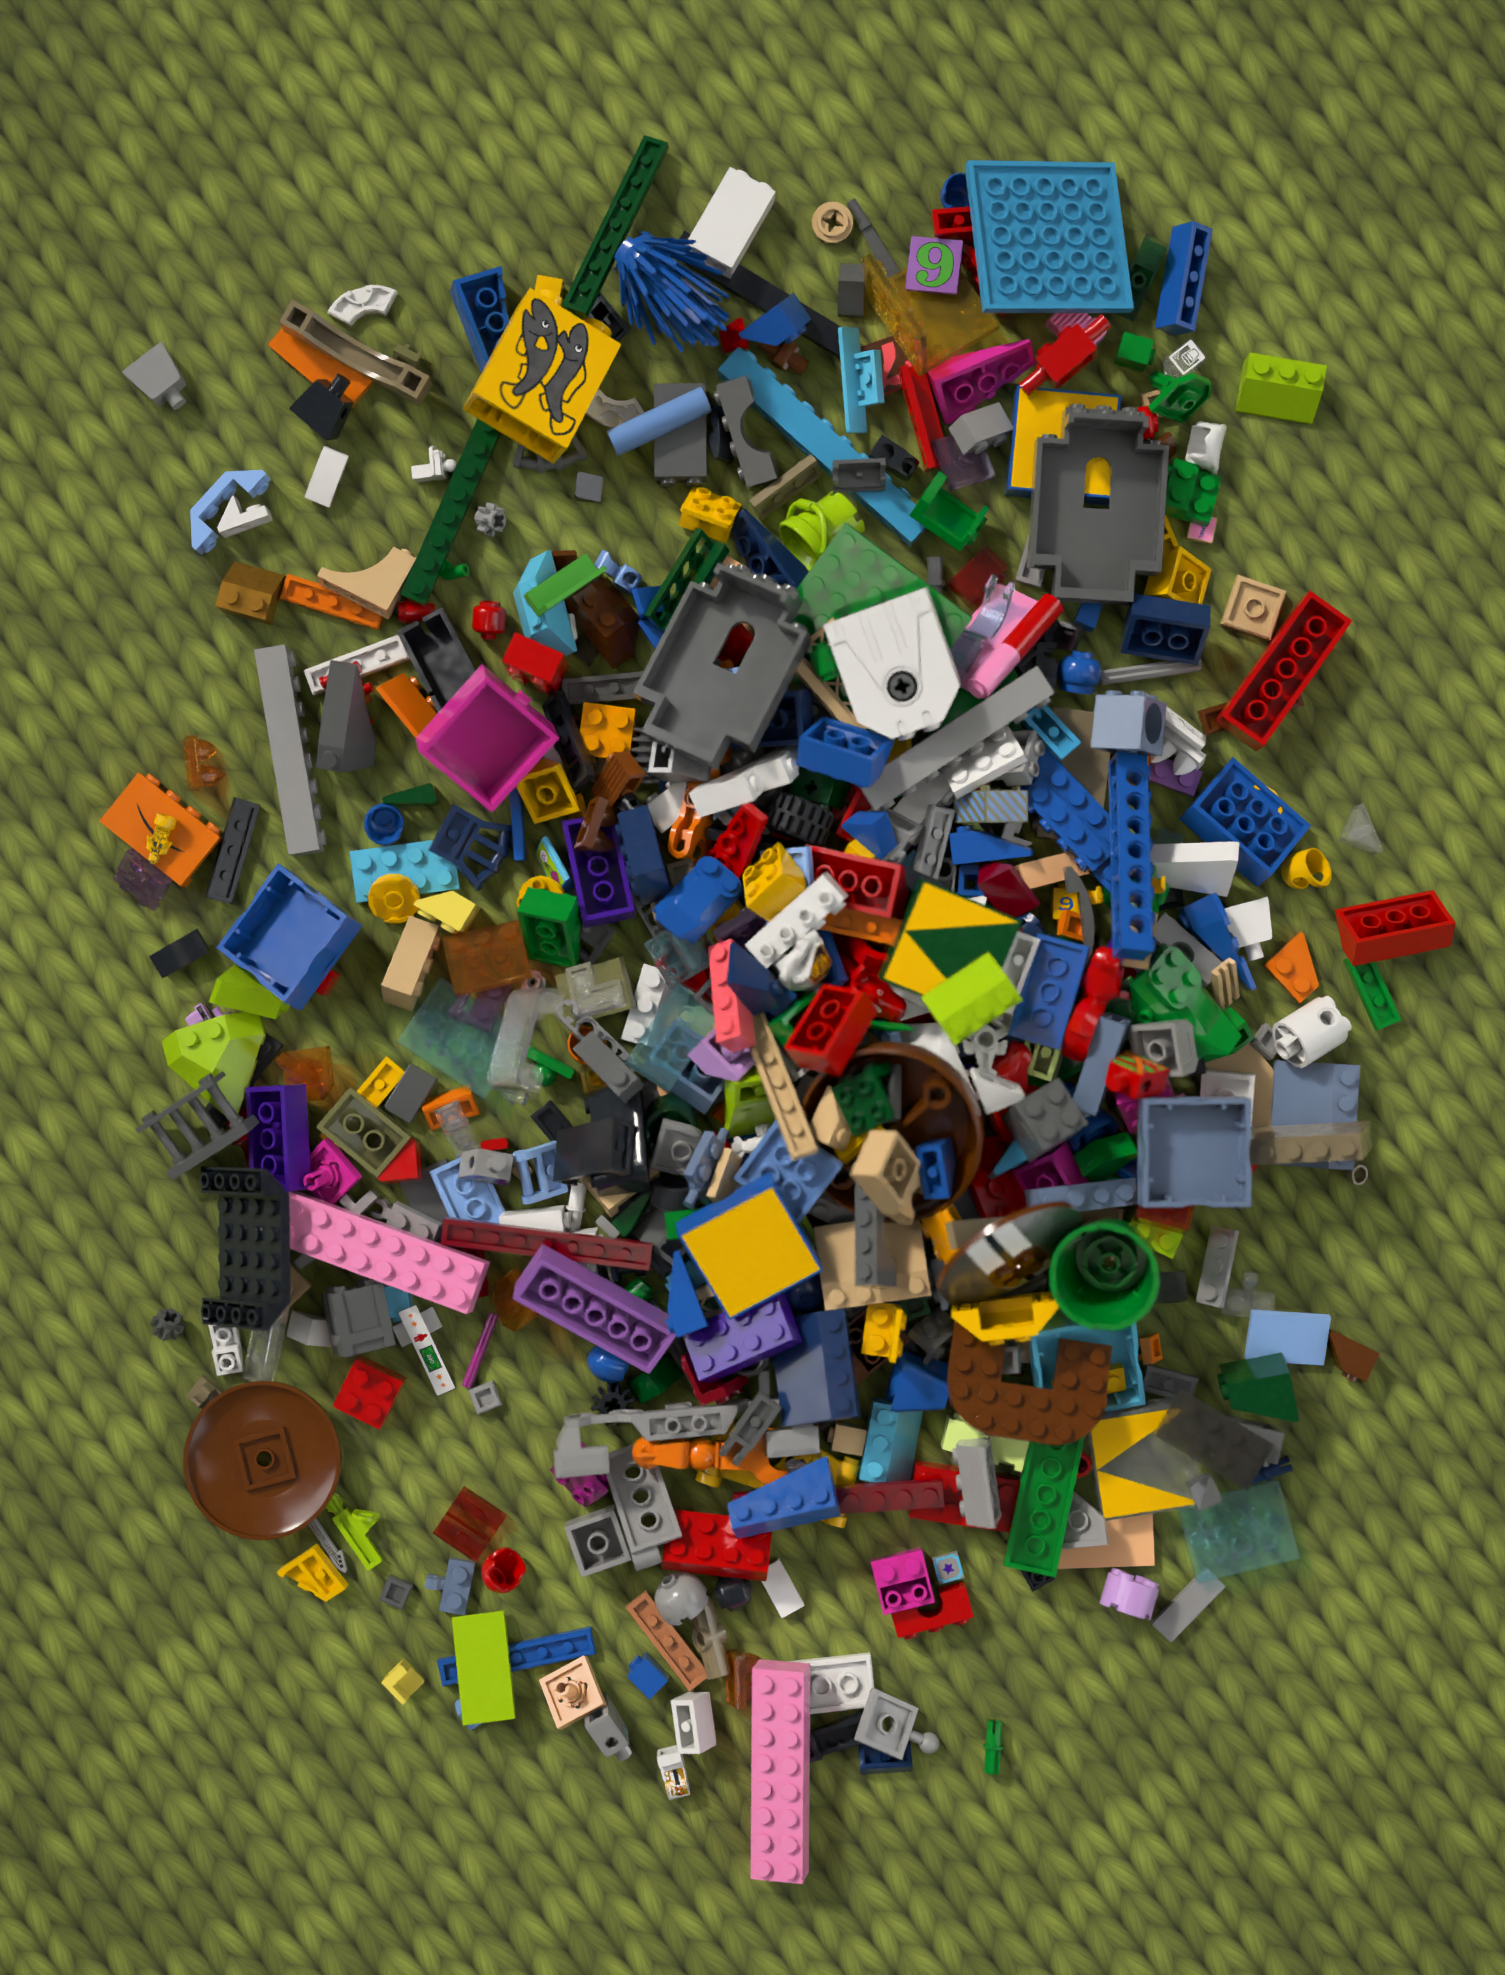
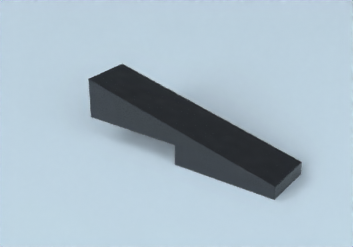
M864 1709L810 1730V1763L822 1760L824 1755L862 1744L855 1741L854 1738Z

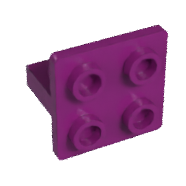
M580 1441L581 1447H586V1446ZM553 1466L550 1469L554 1474L555 1480L559 1484L564 1485L572 1493L573 1499L584 1507L589 1506L608 1492L609 1484L606 1474L556 1478L555 1467Z

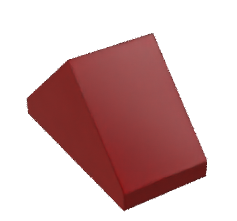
M410 1138L377 1178L386 1184L423 1180L420 1143Z

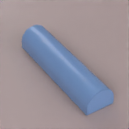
M700 386L607 430L606 434L618 457L710 413L711 407Z

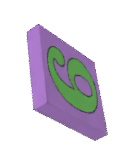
M912 236L905 290L957 295L964 241Z

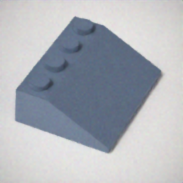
M1274 1060L1271 1126L1357 1122L1360 1065L1312 1062L1303 1068H1298L1288 1061ZM1355 1160L1273 1165L1354 1170Z

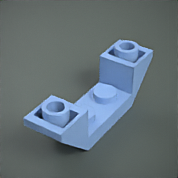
M263 470L225 472L190 510L192 547L201 555L204 552L211 551L216 545V539L219 536L204 522L207 519H212L217 514L220 504L224 500H229L235 494L238 485L253 498L257 494H263L269 487L268 482L271 480Z

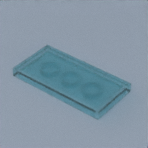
M677 983L624 1063L668 1092L671 1091L691 1060L687 1055L706 1037L715 1023L714 1014L710 1015L692 998L695 993Z

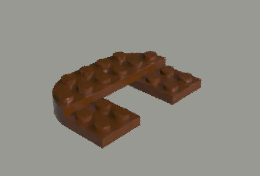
M954 1322L947 1372V1393L953 1409L968 1427L986 1436L1055 1446L1068 1444L1084 1437L1098 1424L1104 1414L1108 1400L1106 1397L1112 1346L1059 1338L1052 1390L1001 1382L1006 1339H1004L1002 1344L989 1345L988 1341H981L960 1323Z

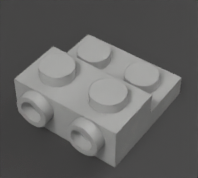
M1035 730L1012 732L1028 761L993 780H1003L1006 786L1031 785L1033 777L1039 775L1037 761L1038 757L1043 756L1045 753L1044 742L1040 740Z

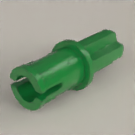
M994 1719L986 1720V1743L983 1744V1748H985L984 1772L989 1775H998L1000 1773L1001 1750L1004 1749V1746L1001 1745L1003 1721L997 1720L994 1731Z

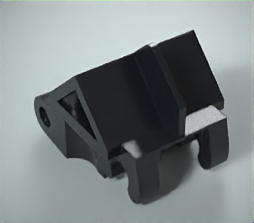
M1051 641L1037 642L1015 666L1014 669L1018 677L1038 666L1054 691L1058 663H1055V658H1047L1045 654H1052L1057 644Z

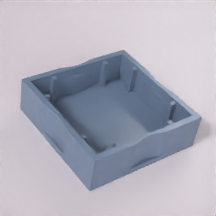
M1146 1097L1138 1099V1204L1142 1207H1184L1196 1204L1211 1207H1251V1166L1249 1161L1251 1098Z

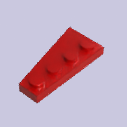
M750 802L742 805L727 825V830L718 837L716 845L705 856L714 857L740 879L743 885L742 875L752 862L768 817Z

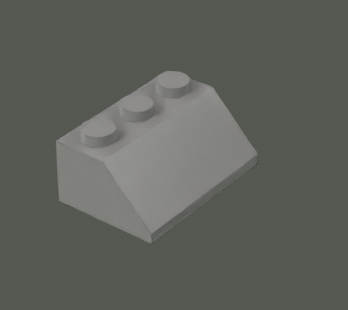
M991 1437L959 1440L956 1448H953L954 1464L959 1465L960 1474L956 1475V1484L958 1491L962 1490L963 1501H960L961 1517H966V1525L989 1529L995 1528L1001 1518Z

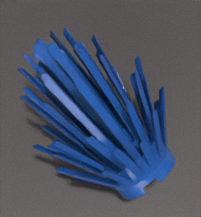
M646 231L640 232L642 235L635 239L627 238L614 256L617 263L616 268L613 269L619 276L620 300L622 307L627 303L630 325L633 326L634 312L637 327L641 329L643 324L640 316H642L651 343L656 345L654 334L639 296L641 294L660 332H665L668 338L670 336L680 352L683 353V347L663 316L683 342L688 341L693 348L694 344L697 343L696 339L703 346L708 344L710 346H717L719 342L710 332L715 330L713 325H718L722 330L726 331L727 329L720 319L723 322H727V317H730V315L695 286L719 302L722 300L717 294L724 298L730 297L713 286L710 280L689 270L674 259L718 275H723V272L706 265L704 261L708 259L706 258L708 255L692 252L690 250L693 248L690 246L679 245L694 244L696 240L655 238Z

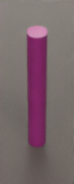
M489 1312L464 1377L462 1386L471 1389L498 1320L499 1315L494 1312Z

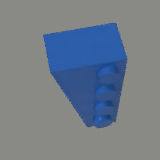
M502 266L453 280L450 289L451 297L481 373L509 323L505 302V288L503 287Z
M827 1456L727 1503L731 1529L737 1539L841 1516L832 1466Z

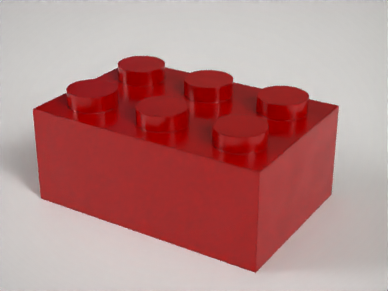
M516 632L502 660L507 668L506 671L512 676L511 679L523 685H526L528 681L536 687L535 690L546 695H550V692L554 693L560 689L562 679L565 678L570 667L563 653Z
M822 984L784 1046V1049L799 1067L839 1076L877 1014L878 1009L864 991Z

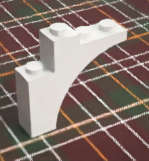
M799 745L778 746L768 754L735 771L709 782L699 784L689 793L699 818L752 802L763 791L791 783L799 775L798 770L800 766L797 765Z
M565 1205L502 1212L499 1216L500 1224L604 1236L599 1234V1227L568 1231L567 1228L571 1227L570 1213L565 1212ZM576 1262L598 1275L597 1264Z

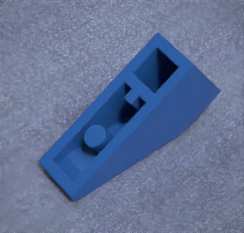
M971 825L956 827V832L949 833L953 865L1034 855V849L980 829L972 830Z
M679 1250L675 1251L673 1256L668 1315L670 1318L665 1319L670 1334L675 1333L677 1338L708 1327L682 1253Z

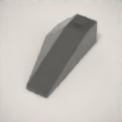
M335 660L330 661L318 740L316 768L347 772L374 767L377 740L375 733L372 731L371 717L366 708L365 693L356 664Z

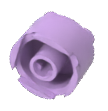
M1112 1567L1111 1572H1108L1099 1603L1110 1607V1605L1114 1606L1117 1611L1135 1617L1151 1620L1159 1592V1583L1136 1575L1134 1579V1575Z

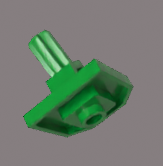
M1155 371L1149 375L1150 385L1161 390L1156 399L1148 406L1153 413L1184 424L1211 397V382L1208 378L1198 374L1190 373L1175 378L1170 375L1167 376L1160 371Z

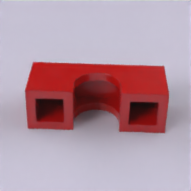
M961 1581L939 1587L941 1600L939 1606L933 1611L925 1612L918 1607L891 1613L897 1637L911 1639L917 1637L918 1632L926 1630L937 1632L942 1630L944 1625L953 1623L957 1626L969 1622V1619L974 1616L964 1582Z

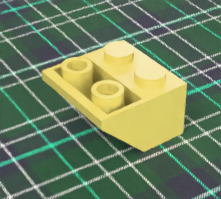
M454 891L419 899L414 903L415 906L420 908L417 912L418 914L433 922L439 919L442 921L440 926L455 935L459 932L466 934L481 909L480 906Z

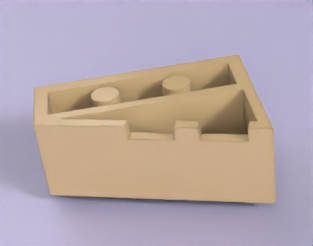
M409 916L381 984L383 1002L413 1012L417 998L420 996L424 986L425 975L430 972L433 959L431 958L434 950L438 951L442 941L438 925Z

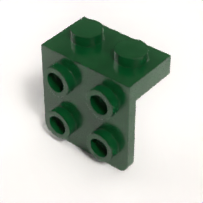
M875 1061L861 1068L862 1073L857 1075L856 1072H853L841 1078L843 1083L831 1089L854 1136L861 1135L895 1117V1111L879 1079L892 1072L888 1062L877 1065Z

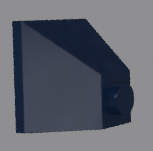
M735 942L731 943L727 973V985L753 1016L781 1007L782 995L784 994L781 981L777 980L765 966Z

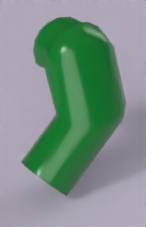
M446 560L439 576L445 580H454L468 576L470 570L466 563L454 566Z

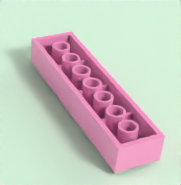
M299 1191L288 1192L290 1204V1249L462 1313L468 1314L473 1312L490 1261L446 1245H441V1243Z
M759 1659L752 1668L751 1879L803 1884L809 1873L810 1663Z

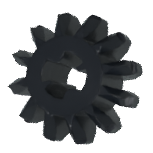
M607 1382V1391L604 1387L599 1386L597 1390L600 1395L593 1394L592 1400L598 1403L592 1405L591 1410H600L597 1414L599 1415L609 1414L612 1410L635 1409L633 1406L628 1405L635 1402V1397H626L631 1389L628 1387L622 1392L620 1390L622 1382L617 1383L616 1389H613L612 1383ZM612 1398H616L617 1404L620 1403V1406L610 1409V1404H607L606 1401L610 1402ZM614 1422L615 1426H619L620 1422Z

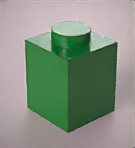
M1124 332L1119 342L1114 364L1144 372L1147 364L1152 365L1156 350L1152 349L1154 340Z

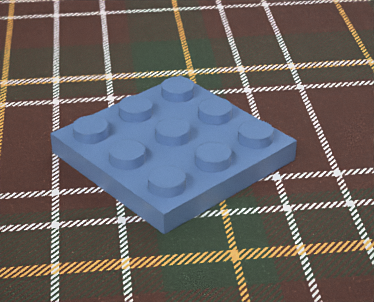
M775 1120L733 1179L745 1186L770 1172L786 1198L792 1216L799 1224L844 1163L817 1144V1154L792 1162L778 1123Z

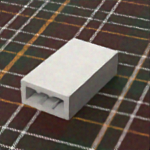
M730 167L688 238L689 240H696L694 244H686V246L692 247L693 249L690 250L692 252L708 255L706 257L708 259L704 261L706 265L721 270L723 276L730 279L771 209L776 191L772 190L768 184L757 182L750 178L746 172Z

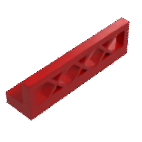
M924 363L910 367L908 364L900 366L898 375L924 471L929 472L950 466L949 455Z

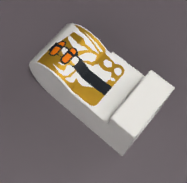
M677 1745L658 1749L657 1761L669 1800L690 1795L683 1754H678Z

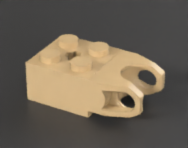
M870 1130L853 1167L851 1176L881 1214L890 1217L899 1224L912 1225L914 1220V1210L911 1204L912 1195L915 1193L923 1194L919 1172L921 1162L897 1131Z

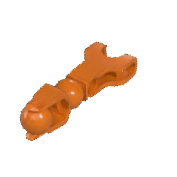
M730 745L720 765L730 761L733 750L730 749ZM719 767L717 770L711 768L709 781L721 777ZM705 782L687 783L686 786L688 788L683 796L680 814L671 827L668 842V851L673 857L678 859L692 858L695 866L698 860L705 857L713 846V840L705 838L706 828L711 826L713 814L699 818L689 795L694 788ZM681 840H684V849L678 852L677 845ZM696 846H700L702 850L701 855L695 859L693 853Z
M765 1432L752 1451L747 1453L738 1466L732 1464L735 1454L742 1447L737 1441H735L729 1453L724 1457L719 1455L718 1452L726 1440H714L713 1442L705 1437H697L689 1442L685 1438L646 1441L642 1436L634 1443L632 1448L633 1460L639 1467L644 1469H653L659 1465L686 1469L689 1465L691 1468L699 1471L707 1470L712 1466L714 1469L749 1470L764 1484H769L790 1473L785 1468L770 1465L766 1457Z

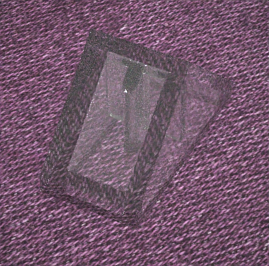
M1362 803L1352 807L1339 842L1374 855L1384 850L1365 805Z

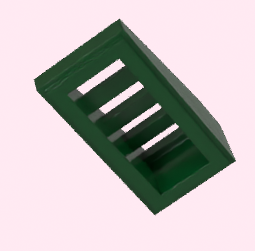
M431 783L383 796L382 798L384 804L393 806L440 805L436 787Z
M651 1191L642 1192L612 1222V1225L624 1238L629 1239L643 1217L651 1203Z

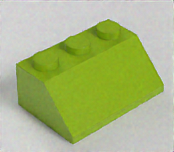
M1249 353L1243 362L1235 412L1311 425L1323 392L1327 365Z
M989 952L920 997L949 1042L954 1046L1022 1001L1007 975Z

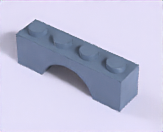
M1120 1178L1025 1190L1027 1208L1047 1202H1067L1075 1206L1078 1211L1138 1204L1135 1178Z

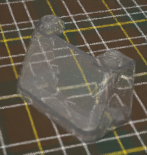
M555 988L516 989L509 994L487 1074V1081L492 1089L531 1100L537 1098L543 1081L542 1072L537 1066L525 1063L536 1021L542 1022L547 1014H554L560 1010L566 991Z

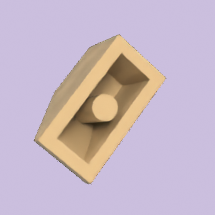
M828 1085L809 1128L813 1138L844 1151L850 1141L852 1132L831 1090L833 1087Z

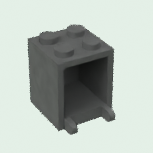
M1059 1078L1014 1104L1001 1117L1029 1162L1034 1161L1070 1139L1088 1124Z

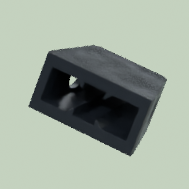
M337 373L332 382L327 379H317L289 409L326 441L337 440L353 406V401L344 394L351 382L339 373Z

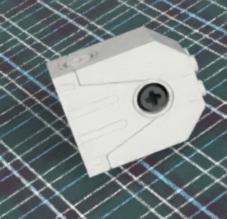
M928 587L823 625L858 723L891 739L898 737L899 741L915 736V731L924 728V731L928 732L940 727V722L944 720L961 685V680ZM901 678L904 682L910 683L906 691L903 687H898Z

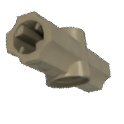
M710 1594L707 1595L708 1602L703 1610L693 1618L695 1629L692 1632V1641L695 1648L701 1652L707 1679H714L728 1675L731 1672L724 1644L727 1641L726 1630L717 1620Z

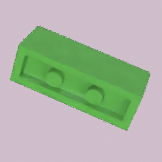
M584 554L525 593L523 597L539 618L597 579L607 568L602 566L597 570L588 555Z

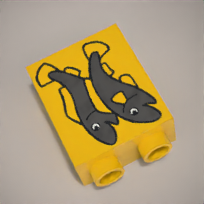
M529 288L514 311L462 410L554 464L568 448L621 344L611 338L612 332L603 322L594 318H587L583 321L562 308L564 300L558 294L546 289L536 292Z

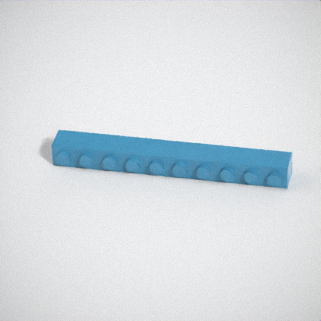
M738 347L718 369V377L723 382L749 375L756 396V401L751 407L807 457L811 454L817 460L819 467L831 478L833 460L870 459L866 454L856 452L852 448L854 446L847 437L844 435L838 436L833 431L834 427L825 418L819 419L814 414L815 410L806 401L801 403L795 397L796 393L787 384L782 386L776 380L777 376L768 367L763 369L756 362L757 358L749 350L743 351ZM886 472L885 491L848 492L909 548L927 529L909 516L916 504L910 500L911 495L904 488L900 487L898 489L891 483L892 478Z

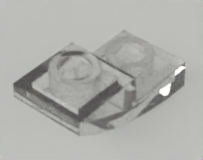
M458 1100L434 1110L437 1120L457 1158H460L464 1151L481 1148L480 1142Z

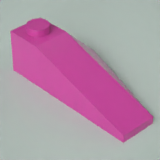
M1026 339L948 357L925 367L931 393L942 419L947 425L956 421L961 415L977 410L975 407L987 397L991 399L996 395L995 391L1006 382L1011 383L1036 362L1031 341Z

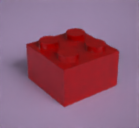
M360 1355L355 1359L332 1407L380 1430L384 1426L407 1377Z

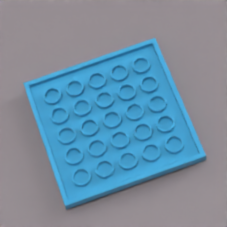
M968 160L966 162L965 173L982 313H1130L1134 309L1115 162Z

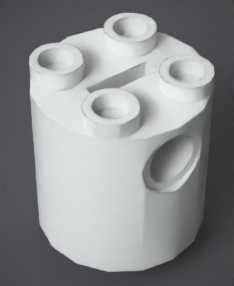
M1318 997L1273 1025L1272 1033L1276 1051L1283 1059H1286L1295 1067L1303 1068L1344 1043L1348 1037V1031L1351 1030V1023L1340 1014L1331 997Z

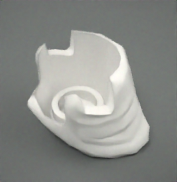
M1203 421L1193 425L1185 458L1186 461L1200 465L1202 469L1217 475L1227 426L1225 424L1219 425Z

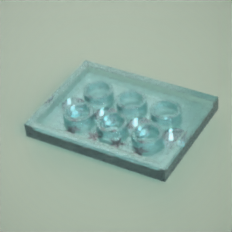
M440 977L397 1040V1043L482 1099H485L528 1034Z
M1279 1480L1220 1493L1223 1501L1202 1511H1198L1194 1504L1177 1507L1197 1583L1300 1559Z

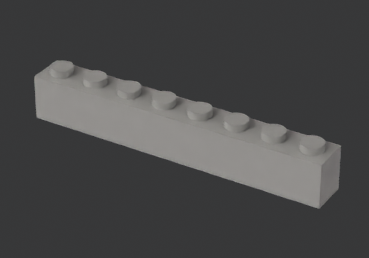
M285 644L255 649L254 653L288 855L295 857L324 852L323 845H326L327 841L324 829L320 830L319 819H322V810L320 804H316L314 794L318 793L316 779L311 777L310 768H314L312 754L307 753L306 743H309V733L307 727H303L302 717H305L303 702L298 700L297 692L301 691L298 676H294L293 667L297 666L295 653L290 651V648Z
M1036 666L885 765L880 778L870 788L859 787L874 811L880 808L883 812L895 804L893 798L901 793L905 798L918 788L915 784L922 779L928 783L940 775L938 769L945 764L950 768L962 760L960 755L965 751L969 750L972 754L984 746L982 740L991 735L995 739L1007 731L1004 726L1012 720L1015 724H1018L1029 716L1026 711L1036 706L1039 710L1050 703L1049 696L1055 692L1038 666Z

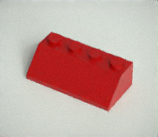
M806 844L805 847L811 846L814 882L824 873L828 872L848 894V897L843 900L846 904L844 908L887 918L903 919L908 898L903 865Z
M1434 890L1340 908L1335 911L1342 949L1353 966L1451 947L1456 923Z

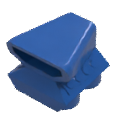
M904 1352L901 1354V1357H896V1362L893 1364L886 1388V1401L893 1402L891 1411L944 1410L948 1399L947 1372L949 1363L934 1359L928 1365H925L923 1357H918L911 1352Z

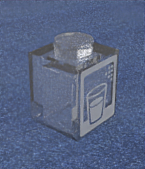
M1190 338L1167 356L1162 365L1167 376L1170 375L1178 378L1194 373L1204 364L1207 357L1193 339Z

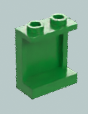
M938 471L909 516L960 552L966 543L971 546L979 535V531L988 520L985 514L989 507L984 505L979 513L970 509L941 488L947 476Z

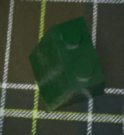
M1282 1352L1219 1364L1221 1374H1217L1219 1389L1221 1390L1223 1400L1229 1401L1231 1409L1291 1422L1299 1421L1291 1374Z

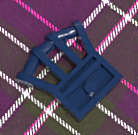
M454 804L451 806L428 851L456 866L466 877L470 885L478 892L483 888L482 884L494 874L499 873L501 869L499 866L503 858H507L512 825L483 821ZM479 829L500 831L498 845L478 834ZM473 840L494 852L491 861L469 849ZM466 856L484 866L485 869L475 877L462 860Z

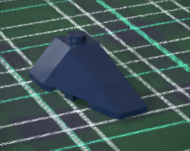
M746 509L741 510L735 518L731 533L739 555L745 558L748 568L752 571L751 573L758 576L765 574L774 579L776 584L781 586L788 584L797 589L809 573L805 565Z

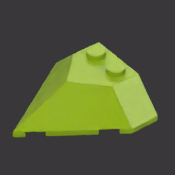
M239 1012L221 1015L175 1030L162 1041L168 1066L194 1089L200 1086L198 1081L206 1075L212 1073L213 1076H216L223 1071L225 1076L216 1085L236 1113L239 1114L242 1101L246 1098L245 1087L250 1086L258 1061L256 1058L261 1044L263 1045L266 1034L260 1015ZM207 1090L200 1093L225 1116Z

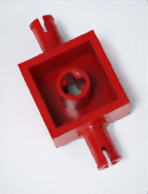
M1100 314L1085 329H1082L1077 323L1073 327L1068 325L1057 335L1059 337L1057 341L1052 345L1048 342L1037 351L1036 370L1022 382L1018 383L1024 393L1029 397L1046 381L1053 389H1059L1097 357V347L1093 342L1111 328L1110 323Z

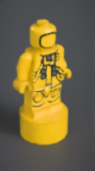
M162 813L156 814L154 835H147L146 849L152 852L148 857V861L151 864L158 863L159 855H166L173 843L168 841L170 831L175 829L177 819Z

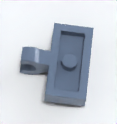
M450 1557L446 1577L434 1574L427 1575L426 1589L443 1590L439 1611L465 1615L476 1561Z

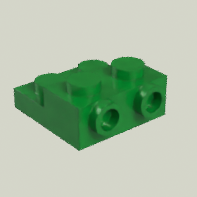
M1175 458L1172 464H1168L1165 515L1208 527L1222 477L1199 471L1200 465Z

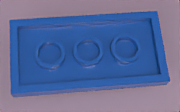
M1038 933L1037 938L1040 941L1020 993L1022 1001L1016 1005L1008 1036L1061 1050L1090 947Z

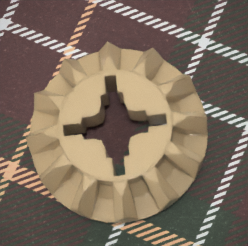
M824 203L813 214L812 229L816 237L825 243L837 244L847 239L852 231V214L841 203ZM834 214H836V223L840 226H834L833 230L829 232L828 223L825 222L831 221Z

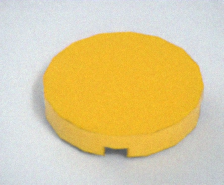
M386 874L372 883L368 893V905L372 913L377 918L384 919V922L391 924L403 923L408 921L409 916L413 917L419 909L414 903L420 899V891L416 883L409 877L401 874Z

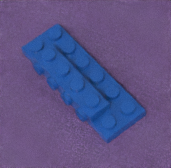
M1045 747L1044 755L1039 756L1037 761L1039 775L1033 777L1031 785H1020V790H1028V813L1030 815L1034 813L1040 819L1038 823L1041 828L1048 834L1052 832L1058 838L1056 841L1058 846L1065 853L1070 851L1076 857L1074 860L1075 864L1083 872L1088 870L1110 894L1109 814Z

